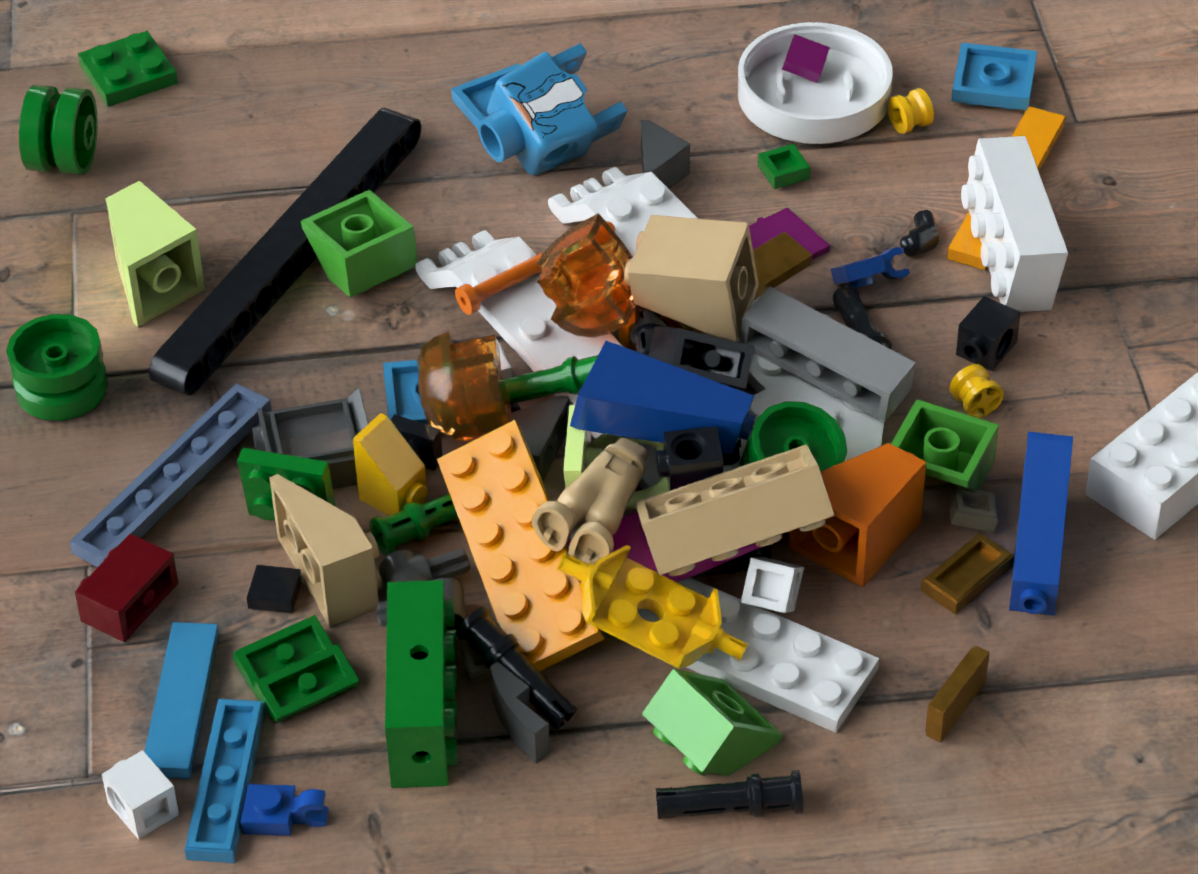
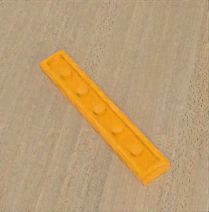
M1028 106L1011 136H1026L1038 172L1041 170L1064 128L1065 116ZM968 212L948 247L947 259L985 270L987 267L983 266L981 260L982 243L979 237L975 238L972 234L971 215Z

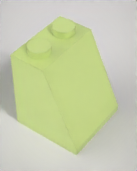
M137 181L105 198L115 256L132 320L137 327L142 326L205 290L197 231L190 223L141 181Z

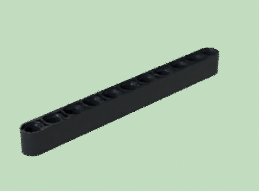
M388 108L378 110L160 347L150 363V380L188 396L195 394L317 258L302 229L301 221L367 190L375 193L417 145L421 135V121Z

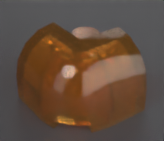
M599 213L567 230L546 249L537 262L538 266L542 269L537 283L541 286L545 295L557 305L551 320L567 332L577 336L592 338L607 335L626 326L636 306L633 302L630 286H627L624 280L626 263L633 256Z
M449 332L433 337L422 347L417 358L420 402L429 426L441 429L442 433L452 435L454 441L480 438L512 421L510 398L501 375L500 350L495 334L453 343Z

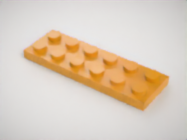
M513 420L438 458L439 467L497 622L506 635L513 634L517 638L518 650L541 671L604 640L602 630L586 623L583 616V590L579 588L581 581L557 570L562 556L565 552L568 553L569 551L567 543L559 552L551 550L537 536L532 525V516L542 503L550 500L518 423Z

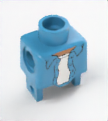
M581 43L553 57L544 51L497 80L487 106L488 116L480 119L477 126L482 145L496 162H503L516 156L526 172L534 176L586 155L592 142L620 128L628 111L622 102L593 116L584 103V95L587 88L578 75L573 74L580 70L587 53Z

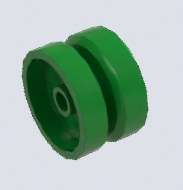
M32 85L23 100L19 122V150L24 167L30 171L51 172L57 165L61 173L85 175L92 164L97 144L98 115L92 91L81 88H66L60 95L56 87Z
M71 314L46 315L35 318L20 326L10 337L6 352L13 376L14 389L19 406L29 415L42 420L64 421L80 417L91 411L105 397L108 378L103 362L101 341L97 329L87 320Z
M784 401L768 407L756 419L738 466L741 467L807 444L821 472L845 461L847 454L845 434L837 421L822 408L806 402Z

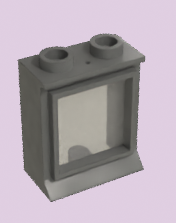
M360 388L344 399L263 412L262 408L258 409L260 426L252 427L255 450L327 461L333 489L358 485L353 438L368 425Z

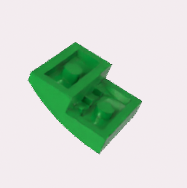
M316 615L233 652V661L256 698L259 701L265 702L266 712L276 723L358 686L360 682L339 644H332Z

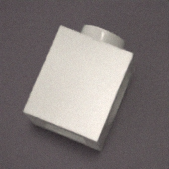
M761 556L751 558L741 603L782 613L795 611L804 567Z
M143 750L126 760L119 761L111 769L102 773L108 804L138 840L179 816L173 784Z

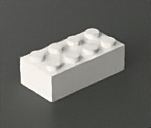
M1026 136L979 138L975 155L969 158V178L967 184L962 186L961 201L964 209H968L970 212L972 234L975 238L979 237L982 243L981 260L983 266L989 268L992 293L995 297H999L1000 303L1020 312L1052 310L1068 256V250Z
M1198 372L1090 460L1085 495L1153 540H1156L1198 505Z

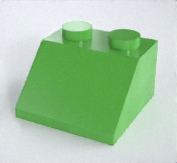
M370 190L301 221L302 229L328 279L350 298L414 268L418 262L414 226Z
M916 399L891 444L926 461L925 475L962 487L980 490L995 462L999 425Z
M672 669L642 713L655 726L653 729L655 736L664 743L677 747L685 755L683 758L685 765L702 776H706L708 773L729 776L777 745L784 736L724 679L678 669Z

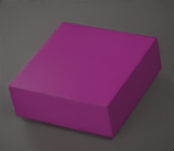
M794 34L782 70L818 83L830 47Z

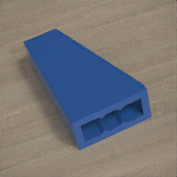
M606 340L578 394L570 426L579 430L664 443V432L717 426L722 453L733 454L739 438L747 441L755 423L756 415L749 413L754 395Z
M1028 431L1020 494L1009 604L1010 611L1055 616L1073 436Z

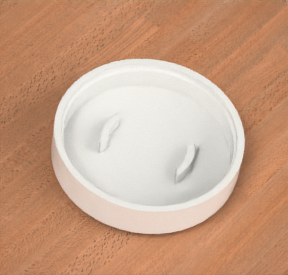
M819 22L790 24L764 33L745 49L738 66V100L742 111L748 119L771 135L799 143L824 144L840 142L869 131L883 119L888 111V100L891 98L892 64L888 55L878 43L865 34L851 28ZM794 34L830 47L818 83L782 70Z

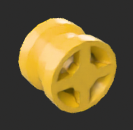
M921 88L910 91L906 97L897 95L888 100L887 109L890 121L895 130L900 134L912 131L915 125L920 127L930 125L934 120L931 100L928 94Z
M972 364L960 370L953 377L949 387V391L955 400L963 402L965 412L976 418H982L993 412L1000 405L1004 394L1001 386L997 382L990 380L988 371L980 364Z

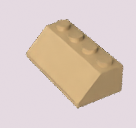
M807 444L635 502L658 574L669 573L670 576L685 574L695 568L694 563L712 558L713 561L729 559L738 554V548L753 543L759 547L773 544L782 538L783 533L797 528L801 532L817 529L826 523L825 519L835 516L819 466Z

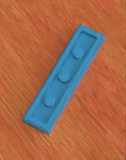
M172 622L144 751L167 778L190 779L219 638L218 624Z
M218 699L185 845L186 860L235 863L242 829L240 822L247 787L252 781L266 714L264 701Z

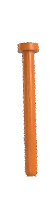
M604 221L474 287L464 284L455 290L457 303L464 313L470 315L480 310V302L611 237L615 232V226L612 222Z

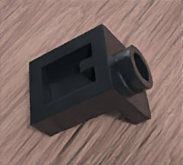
M394 414L391 418L392 423L423 462L425 468L435 471L439 466L437 459L443 456L441 429Z

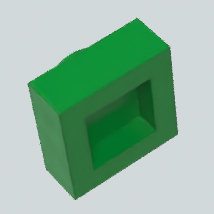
M794 143L758 153V167L774 189L810 179L811 167Z

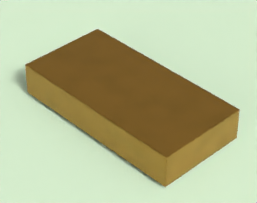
M979 532L921 580V592L956 614L1013 566L1014 555Z
M976 645L972 647L930 701L927 708L925 728L927 737L941 743L986 683L989 651Z

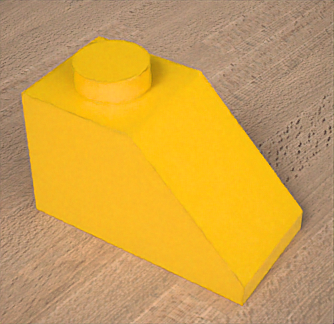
M380 413L353 438L359 500L390 516L402 511L403 506L410 502L422 505L427 496L425 465L389 417Z

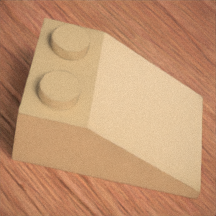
M279 474L269 477L277 537L295 569H301L302 581L328 626L332 627L376 610L379 603L378 589L382 588L383 584L374 559L379 558L380 554L372 533H364L355 517Z

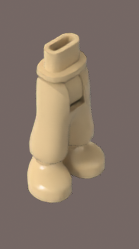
M619 438L615 444H609L584 472L564 489L557 501L544 502L537 508L532 516V525L541 541L551 550L559 552L570 539L575 527L583 524L573 536L568 554L588 564H596L597 560L612 553L614 548L612 535L617 532L626 507L640 479L645 474V462L649 457L648 451L627 438Z

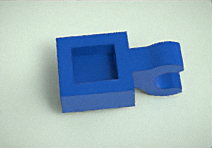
M890 248L878 256L830 269L834 284L849 282V285L859 288L874 283L872 275L881 273L888 279H899L907 276L910 273L909 269L895 270L891 264L892 258L895 255L904 253L903 248Z
M248 784L240 822L243 834L291 836L293 824H303L312 827L326 826L329 808L324 806L325 791L309 789L303 791L298 796L295 785Z

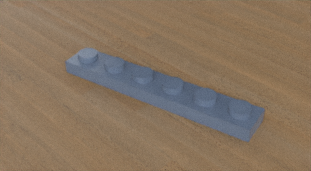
M236 383L70 541L72 554L98 567L105 560L109 551L117 547L129 534L141 538L252 431V427H256L259 424V408H262L263 412L272 411L270 399Z

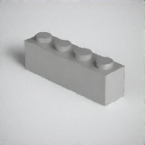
M770 286L742 317L739 343L754 346V354L884 423L911 391L916 362Z

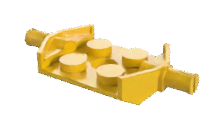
M628 545L597 560L596 564H588L567 552L562 556L557 570L581 581L579 588L583 590L582 613L586 623L678 669L691 666L707 652L712 654L715 648L739 661L741 660L748 642H744L724 632V629L720 627L722 617L717 589L714 588L710 597L707 598L663 575H659L657 572L627 558L631 548ZM638 610H651L657 615L659 621L651 622L643 619L639 615Z

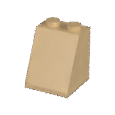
M651 215L645 230L640 231L638 234L635 255L632 260L627 261L624 271L625 284L630 286L634 304L712 336L738 342L742 317L751 308L759 286L749 224L746 222Z

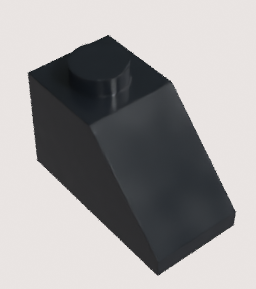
M655 326L649 357L727 386L746 389L754 346L681 328Z

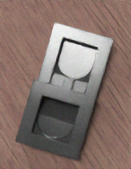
M495 662L490 666L492 698L498 717L516 745L530 759L538 763L550 753L549 723L530 709L529 686L499 662Z

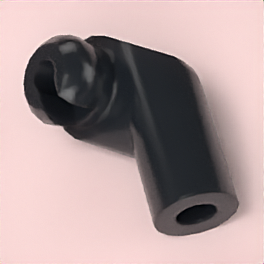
M929 210L917 212L914 216L916 228L911 229L909 235L903 236L900 239V246L903 248L906 256L913 257L918 252L923 254L937 246L939 234L933 213Z

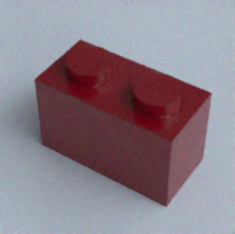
M129 534L117 547L109 551L105 560L90 576L85 577L80 582L75 591L81 622L125 642L178 585L174 554L133 534Z

